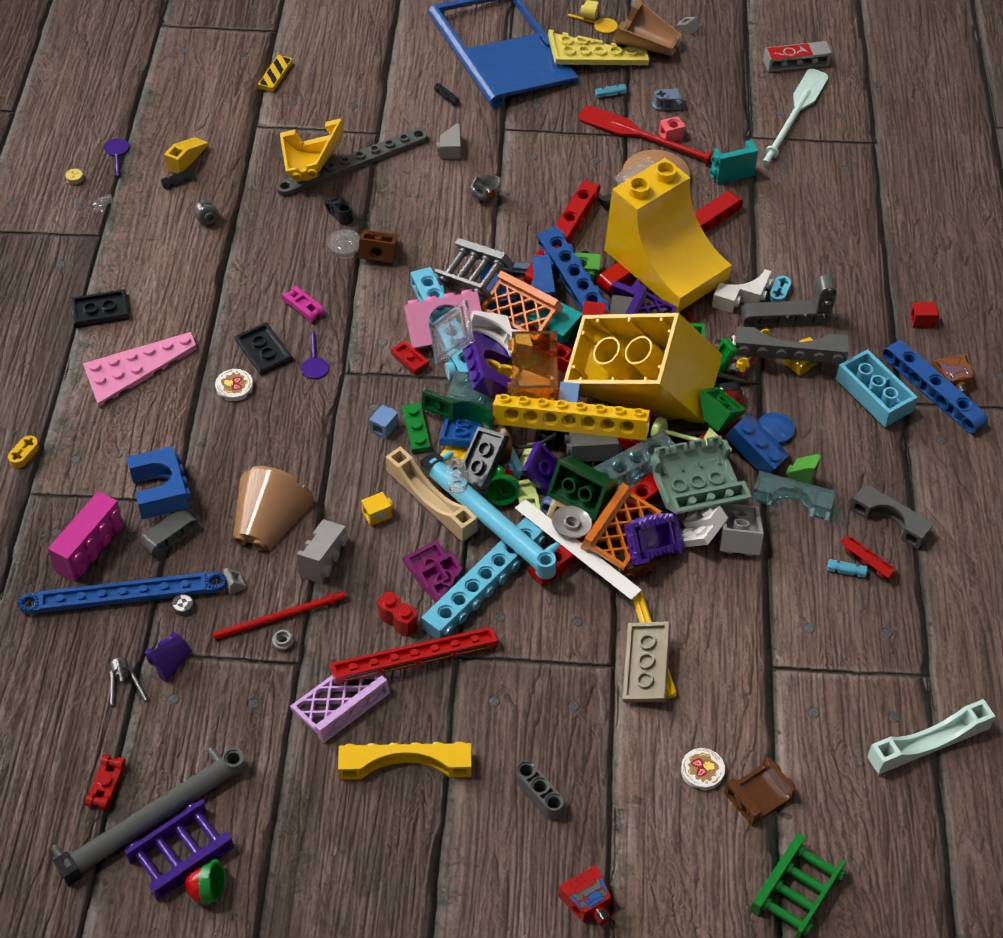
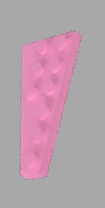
M191 332L83 363L98 407L100 408L105 405L104 402L108 399L118 397L119 393L123 390L131 389L152 377L154 372L160 368L162 370L167 368L170 362L180 360L197 350Z

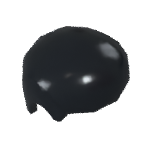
M537 429L534 435V442L546 439L555 431ZM560 431L556 437L546 443L548 450L552 447L559 448L564 441V433Z

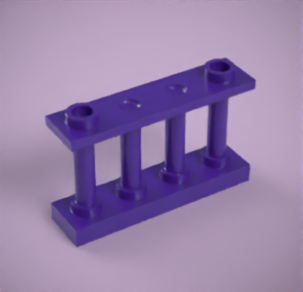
M202 799L197 803L190 804L185 811L140 841L133 842L125 850L128 862L131 864L138 860L153 880L149 887L157 901L183 884L188 874L210 863L213 859H219L234 849L232 837L228 832L218 835L203 816L207 813ZM194 821L199 824L211 840L203 848H199L184 829ZM174 834L179 836L192 854L184 861H179L165 842ZM155 847L159 848L172 866V869L164 875H160L146 856V853Z

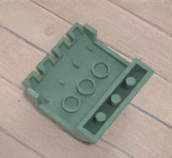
M721 436L707 438V445L705 439L689 441V449L686 442L670 445L671 452H669L668 446L654 448V454L651 456L653 477L666 509L671 512L680 514L752 498L746 482L737 481L730 465L728 455L731 448L727 439L722 441Z

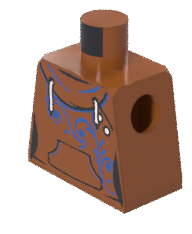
M967 354L933 360L932 367L967 396L974 378Z

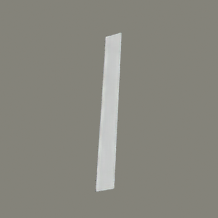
M525 499L515 507V509L628 598L632 599L641 591L639 587L590 549L587 552L580 548L582 543L579 540L567 538L557 533L552 526V519Z

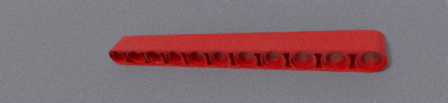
M727 191L697 210L695 215L703 232L706 233L739 211L743 205V200L731 191ZM616 263L598 276L596 284L611 294L612 285L615 281L627 285L636 277L620 263Z

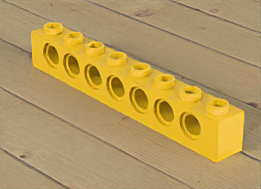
M497 394L493 403V415L495 416L493 424L645 441L649 432L650 410L641 408L632 409L622 406L613 407L603 404L594 405L584 402L575 403L564 400L556 401L545 398L509 396L507 394Z

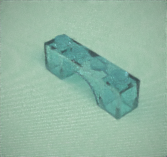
M759 471L752 500L771 505L774 501L781 498H793L805 505L809 516L828 521L836 491L781 477L769 472Z

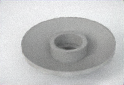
M576 506L561 507L552 516V526L555 531L567 538H581L588 534L592 526L589 514Z

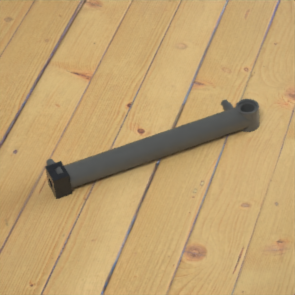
M211 746L207 751L214 763L69 854L67 851L63 852L57 844L53 845L51 849L56 857L53 859V862L67 886L69 887L81 879V873L231 777L242 776L246 771L243 752L238 748H230L221 757L218 751ZM233 761H238L236 764H230Z

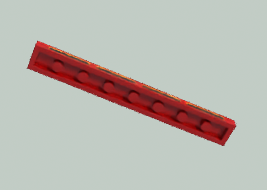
M487 627L330 663V671L335 684L498 647V639L492 627Z

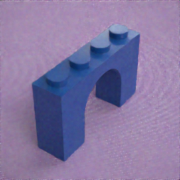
M550 255L532 257L534 278L530 286L557 299ZM494 264L486 266L480 275L481 282ZM499 272L496 273L486 287L489 292H491L499 280L497 277ZM501 286L498 290V296L506 294L507 290ZM519 294L511 296L512 303L521 301ZM508 298L499 300L500 307L509 305ZM496 301L490 303L486 309H496ZM530 302L525 304V306H533L535 303Z
M173 446L127 457L133 484L155 478L168 479L161 486L135 492L142 520L189 508L188 500H191L190 491L180 455L174 452Z

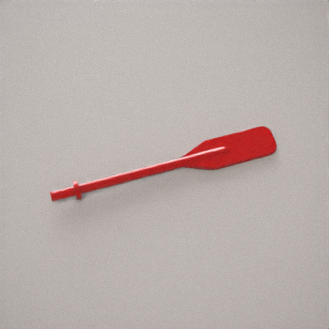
M586 106L579 114V121L618 136L642 137L703 159L706 165H709L710 162L712 163L711 157L713 152L708 151L706 154L642 131L628 118L594 106Z

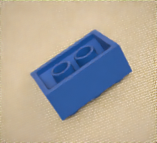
M750 413L725 435L732 445L765 478L790 455Z

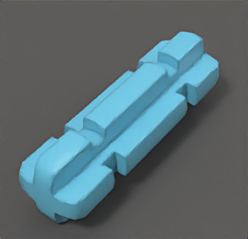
M620 84L618 87L615 85L604 87V89H595L597 98L615 96L618 93L625 94L627 92L625 84Z
M829 559L827 564L828 571L835 572L837 570L838 573L852 576L857 574V577L863 578L867 575V566L859 565L858 567L853 563L843 561L838 563L837 560Z

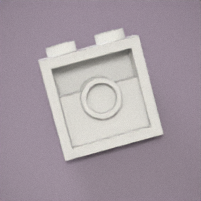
M720 505L687 513V517L683 521L686 529L681 533L684 547L708 545L728 519Z

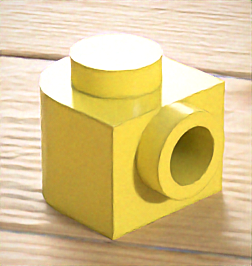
M586 0L580 10L583 18L596 20L599 2Z

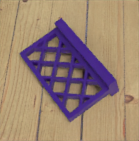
M640 284L625 314H639L638 312L644 311L646 314H651L649 310L654 309L658 313H663L661 308H666L671 313H675L677 307L646 292L647 287ZM645 298L652 301L654 305L647 306Z

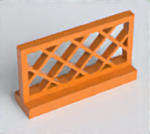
M500 271L497 275L499 280L490 292L492 296L485 299L481 305V311L502 315L501 311L510 309L511 316H508L510 326L516 330L528 331L530 337L538 341L557 312L560 313L564 307L558 299ZM500 287H505L507 293L498 296ZM519 294L521 301L512 303L511 296ZM508 298L509 305L500 307L499 300ZM496 301V309H486L490 303ZM534 302L535 308L526 311L525 304ZM522 305L523 312L514 315L513 308ZM546 309L550 311L547 317H540L539 311ZM537 313L538 319L528 322L527 315ZM524 316L525 324L516 325L515 319ZM539 324L536 334L531 333L530 326Z
M624 483L621 484L580 547L586 552L590 549L624 570L631 557L630 553L628 554L629 548L628 546L626 547L624 541L626 534H622L620 526L634 521L631 520L630 512H638L640 517H644L643 511L647 510L653 514H661L662 512L628 491L629 486ZM630 499L635 502L636 507L628 508L626 500ZM625 513L627 521L618 522L616 515ZM616 527L618 535L609 536L607 528ZM619 539L622 547L613 548L610 540ZM606 541L608 549L602 550L596 544ZM624 552V562L617 559L614 553Z

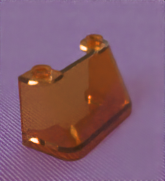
M512 331V339H508V350H512L511 382H508V394L518 397L526 396L528 398H545L558 401L557 331Z

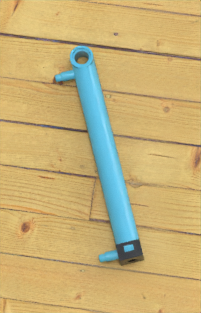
M434 450L420 460V470L429 481L433 479L460 504L465 505L485 526L536 570L538 577L550 579L555 575L556 557L554 552L560 548V544L555 542L545 550L542 549L445 464L454 455L452 451L440 455Z

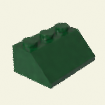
M569 456L558 459L546 495L566 506H576L583 509L592 520L596 521L614 496L619 481Z

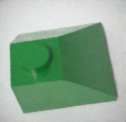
M719 387L703 389L700 392L704 420L709 423L708 426L714 431L727 430L746 411L744 407Z

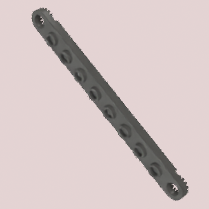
M416 128L325 163L317 177L311 180L296 182L292 180V177L281 180L276 185L277 193L280 196H290L294 192L298 193L416 147L417 144L426 142L427 132L424 129Z

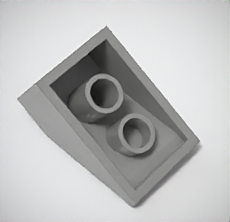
M730 503L720 505L728 516V519L719 529L720 551L728 554L734 552L743 553L747 556L760 555L764 533L759 507Z

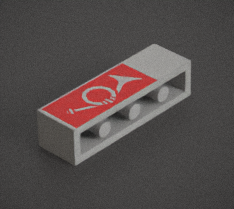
M827 41L766 47L763 61L768 72L822 67L830 65L832 52Z

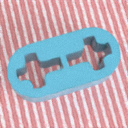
M778 276L775 279L770 291V302H783L786 300L791 286L789 277Z

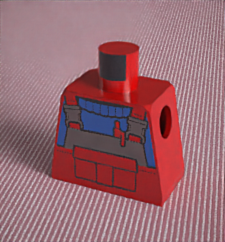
M596 865L559 886V898L581 921L585 922L594 917L601 926L610 920L611 917L605 909L610 906L611 895Z

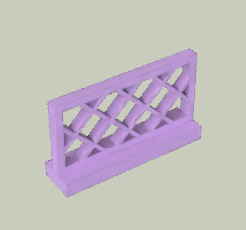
M376 674L359 678V686H348V681L344 682V686H333L335 681L331 675L293 703L290 708L317 733L318 739L325 743L390 694L387 680L382 675L379 677ZM363 679L374 680L369 685H363ZM358 691L352 698H346L347 692ZM320 692H328L327 698H317V695ZM332 692H343L342 698H331ZM304 704H311L310 711H301L299 708ZM315 704H326L325 710L314 711ZM330 704H341L336 710H329ZM313 716H324V719L319 723L315 724L313 722Z

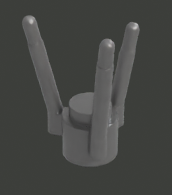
M121 657L112 660L110 664L112 671L109 672L110 706H114L115 679L124 683V679L128 675L131 676L143 700L147 702L148 698L134 674L133 667L128 666L127 659Z

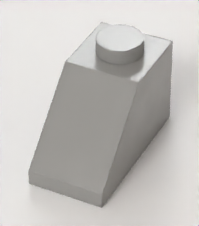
M455 124L440 135V142H437V152H440V159H461L459 124Z

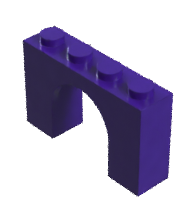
M471 331L463 339L462 348L473 390L495 399L497 394L519 396L521 392L518 382L500 374L485 360L492 359L501 365L507 364L511 360L507 350L501 344Z

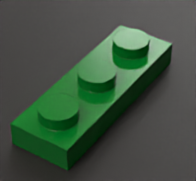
M421 403L403 405L402 412L411 453L431 451Z

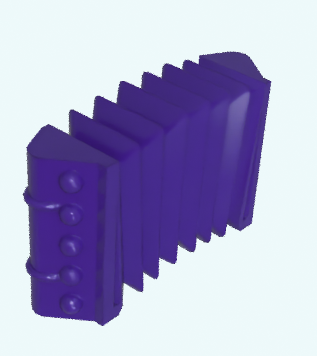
M675 513L647 515L634 519V521L624 525L632 565L650 562L654 557L685 552L677 514Z

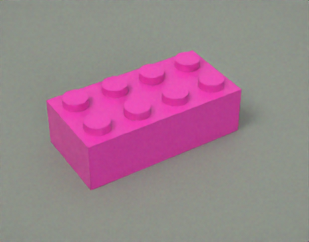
M98 491L49 546L48 551L55 572L74 582L85 573L86 568L92 561L97 559L102 549L109 545L113 536L120 532L124 525L117 500Z

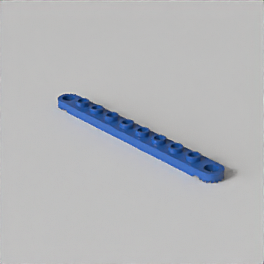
M217 571L214 573L203 572L39 591V593L32 594L25 593L24 596L22 595L19 598L18 606L24 614H37L175 598L181 594L192 596L217 593L224 590L227 584L223 573ZM219 579L221 583L216 586L211 584V581ZM27 601L35 602L32 604V607L24 606Z

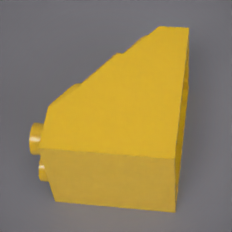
M679 313L583 315L564 382L580 383L581 395L608 401L612 405L650 410V415L660 416L670 421L683 419L686 423H705L700 392L703 389L714 388L722 354Z

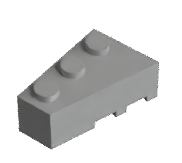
M324 519L313 532L314 538L312 541L307 540L305 542V546H307L305 550H299L297 553L300 577L323 584L325 578L330 576L332 564L337 562L340 549L346 545L348 540L345 526Z

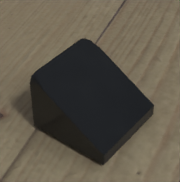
M612 193L598 198L599 203L606 211L610 209Z

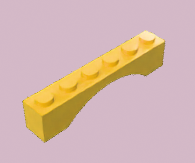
M471 743L346 744L345 746H339V780L363 779L369 773L381 767L399 763H416L429 766L442 772L449 778L471 777Z

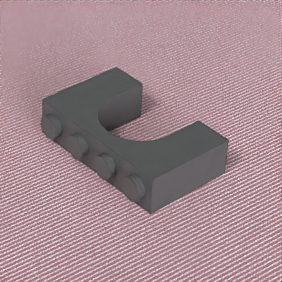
M608 401L584 402L586 404L609 406ZM562 432L564 433L567 455L581 462L618 460L619 442L617 437Z

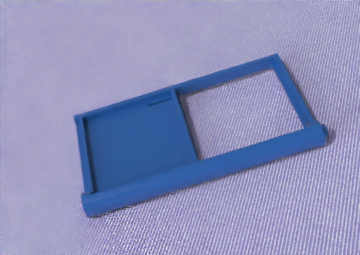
M455 0L435 4L429 8L428 15L492 107H500L504 103L505 97L567 83L577 84L578 76L570 65L555 64L549 37L521 0H512V2L536 34L470 48L464 46L445 19V11L497 0Z

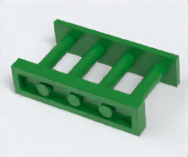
M799 832L759 891L750 909V912L756 916L760 914L762 909L764 911L769 910L798 928L795 938H801L802 935L807 937L813 927V924L810 923L835 882L840 883L846 873L843 870L846 863L845 860L842 859L837 868L806 850V847L803 845L806 837ZM802 857L830 874L831 877L827 884H822L796 868L795 864L792 863L794 859ZM785 874L787 876L792 875L818 891L820 895L815 903L784 885V881H782ZM773 892H780L809 910L804 921L773 903V899L770 898Z

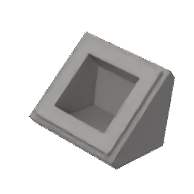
M228 568L224 569L223 574L226 578V588L229 595L247 588L240 572Z

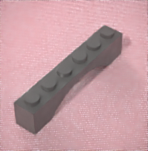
M736 326L734 345L738 349L735 355L841 364L847 360L849 353L848 335L828 334L813 341L791 342L773 338L755 327Z

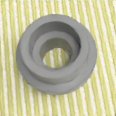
M279 630L273 636L272 642L276 649L286 650L293 645L294 639L287 630Z

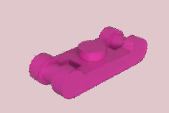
M297 286L292 287L290 292H285L281 295L282 301L302 314L309 323L315 321L317 316L325 314L324 308Z

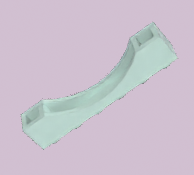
M982 699L965 706L946 720L926 730L907 736L888 737L872 744L867 758L877 774H882L989 730L995 715L985 700Z

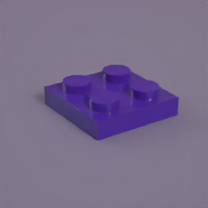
M541 441L536 442L521 472L545 496H548L546 494L558 459Z

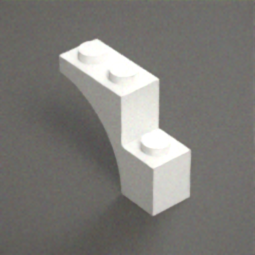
M765 269L758 278L745 284L730 285L719 283L714 293L712 307L733 313L735 307H739L740 302L746 304L765 301L767 296L766 289L770 290L773 279H770L771 271Z
M472 311L468 322V329L492 337L507 350L510 357L528 359L533 346L528 331L511 329L508 316Z

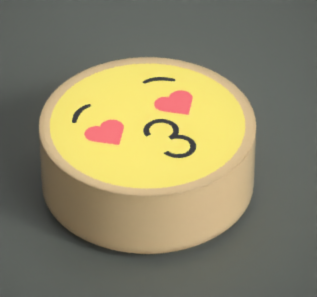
M70 169L65 174L66 181L69 184L76 185L83 181V173L79 169Z

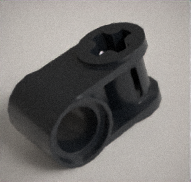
M338 194L337 197L331 200L327 199L324 201L328 213L340 224L348 225L353 222L352 205L342 194Z

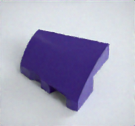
M174 632L166 640L158 642L157 649H147L145 655L148 663L156 667L159 678L167 682L192 650L188 643L179 634Z

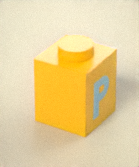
M383 492L361 500L362 513L370 526L392 518L391 509H393V503L390 498H386Z

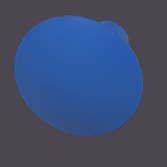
M767 413L758 420L780 445H784L794 434V423L784 414Z

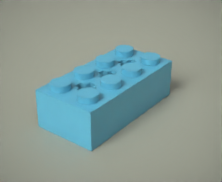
M868 349L839 364L836 380L884 427L914 411L918 397Z

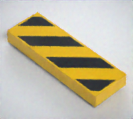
M277 55L258 83V89L274 92L293 64V58Z

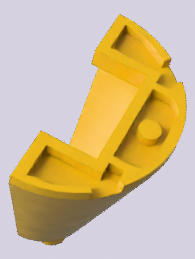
M341 118L326 122L325 128L329 135L302 141L296 129L280 133L285 169L287 174L292 177V180L300 182L301 180L306 181L317 177V174L343 138L344 125Z

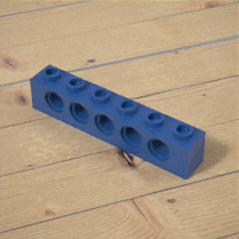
M555 225L537 234L538 245L545 255H550L553 269L580 312H583L584 301L606 303V310H609L610 305L606 299L603 300L599 287L597 285L594 286L590 273L586 272L583 268L582 260L575 256L573 246L566 242L564 232ZM585 287V288H587V289H586V290H581V289H579V288Z

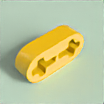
M26 436L22 438L10 451L8 459L13 468L24 467L38 452L39 444L36 437Z

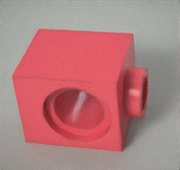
M679 116L660 120L659 134L662 138L673 142L684 138L686 126Z

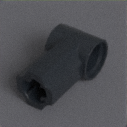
M674 419L669 423L670 431L698 438L708 431V423L706 421L705 423H686L683 419ZM671 436L672 442L675 444L687 441L686 439Z

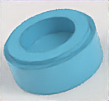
M445 363L448 380H456L457 371L454 363Z

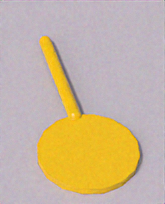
M572 14L567 15L571 18L594 23L595 29L603 34L613 33L618 27L617 22L610 18H601L595 21Z

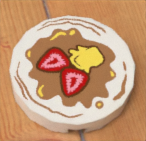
M230 369L218 376L215 388L217 394L220 397H224L225 400L239 401L246 398L249 392H252L253 380L251 375L244 370Z
M705 748L693 749L682 760L681 774L683 780L689 786L700 788L703 791L711 790L721 783L725 774V765L722 758L716 752Z

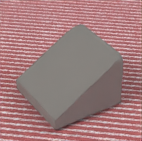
M686 17L676 27L688 34H693L700 28L697 17Z

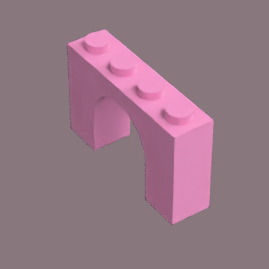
M472 289L461 291L459 295L447 293L443 295V298L431 296L427 297L426 301L419 302L418 299L408 301V304L404 306L412 347L421 349L433 345L429 328V317L434 310L443 307L453 309L459 314L462 319L465 336H468L471 331L485 336L486 334L468 329V322L472 311H481L478 292H472Z

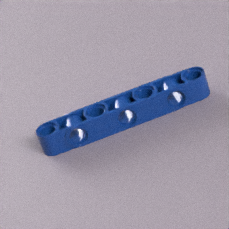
M897 341L883 350V357L890 365L966 431L974 433L988 423V417L982 409L905 343Z

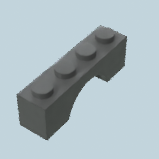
M866 483L853 497L850 507L851 511L866 520L875 516H883L893 520L900 527L901 540L917 550L929 537L934 525L926 517L919 515L909 507H905Z

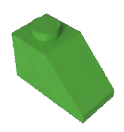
M816 454L797 458L795 463L789 465L786 471V476H788L787 484L808 493L816 479L821 455Z

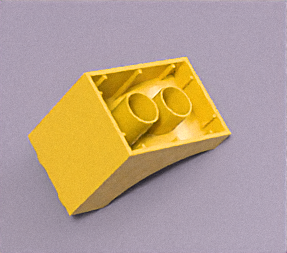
M664 158L612 189L604 251L658 297L676 306L677 313L717 288L719 283L729 280L732 265L718 253L704 234L691 201L690 177L676 167L673 162Z

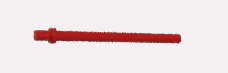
M344 591L333 595L329 593L327 597L213 632L215 640L325 605L330 604L332 606L335 605V602L346 599Z

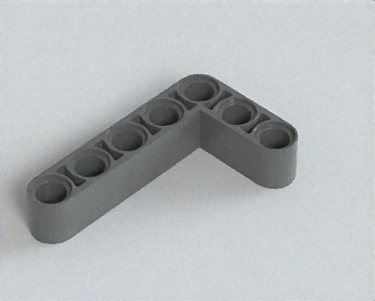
M823 275L818 278L813 300L744 304L740 309L744 326L769 327L827 323L831 319L837 295L833 277L831 275Z

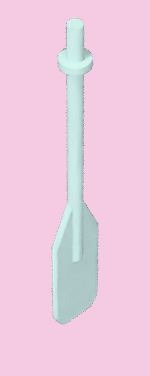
M816 69L807 70L793 94L794 109L773 145L768 146L765 150L766 156L762 162L764 165H769L771 159L778 156V148L799 112L815 103L828 80L826 73Z

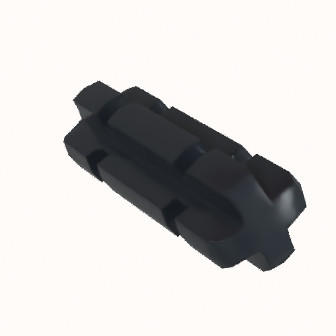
M436 83L434 86V90L452 105L456 106L459 103L460 99L442 84Z
M188 169L184 173L179 172L169 176V178H162L161 185L163 188H168L171 184L174 186L185 182L186 179H193L194 174L191 169Z

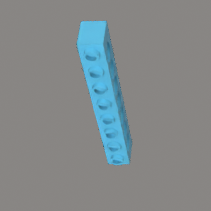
M431 267L410 272L411 286L419 302L426 301V298L436 296L437 298L444 297V287L439 285L438 276L436 273H433ZM438 308L430 314L429 323L448 362H453L455 365L459 385L469 384L471 380L462 348V341L466 337L462 323H458L456 311L450 308Z
M527 517L517 525L519 529L540 547L545 543L546 532ZM501 540L421 617V628L435 639L450 636L454 628L458 624L464 623L467 616L472 611L477 610L481 602L486 597L489 598L493 594L494 589L499 584L502 585L512 571L518 570L524 559Z

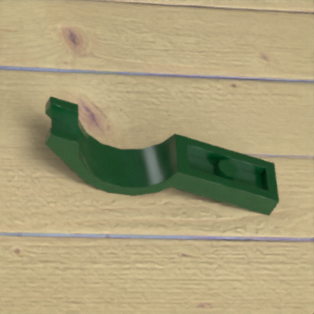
M429 389L422 391V409L450 420H473L481 424L483 428L494 431L492 427L495 416L484 405L473 401H457Z

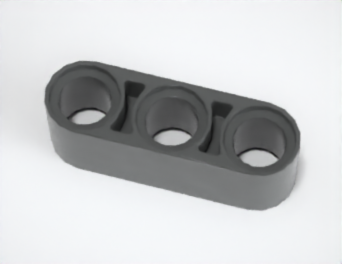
M186 509L176 511L141 536L139 543L153 557H157L192 533L197 528L198 521Z
M528 760L520 762L516 768V782L548 820L556 821L560 819L564 807V799L534 763ZM523 773H529L530 775H529V776H523L522 774H523ZM536 789H543L544 791H543V792H537V791H535V790H536ZM557 805L558 808H550L549 806Z

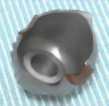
M489 174L482 175L481 178L476 177L471 184L470 193L480 201L492 200L500 191L502 179Z

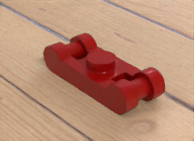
M103 754L90 792L86 795L85 806H99L102 810L109 809L126 765L125 758L118 757L115 759L111 758V755ZM109 766L115 767L113 772L108 771Z

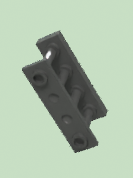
M458 238L455 244L459 248V253L446 271L436 268L434 272L439 276L438 279L446 285L449 283L466 290L472 289V292H478L479 297L491 298L492 295L486 287L500 268L511 269L514 263L504 252ZM469 255L470 258L457 276L454 275L453 272L465 256ZM481 259L482 261L470 278L465 279L464 277L476 260ZM493 263L494 265L480 284L476 283V280L486 266Z

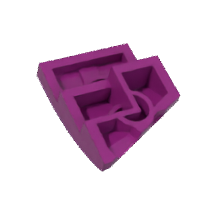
M437 540L402 558L413 577L435 602L439 601L447 593L462 570L453 552L445 554Z

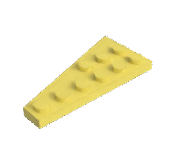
M548 30L555 64L623 66L649 64L647 50L630 46L622 48L618 47L616 43L608 45L603 44L602 40L583 36L575 38L568 36V33L563 32L561 35L554 33V30Z

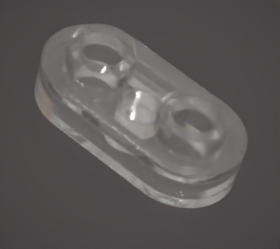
M452 458L446 463L448 489L452 493L460 494L466 491L468 487L466 463L460 458Z

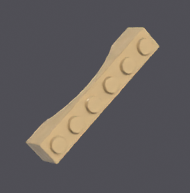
M401 446L385 456L386 471L458 539L464 542L478 532V517L465 505L457 504L439 492L420 470L413 457Z

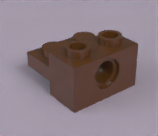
M371 230L362 231L359 239L358 258L366 261L375 260L382 263H393L399 234Z

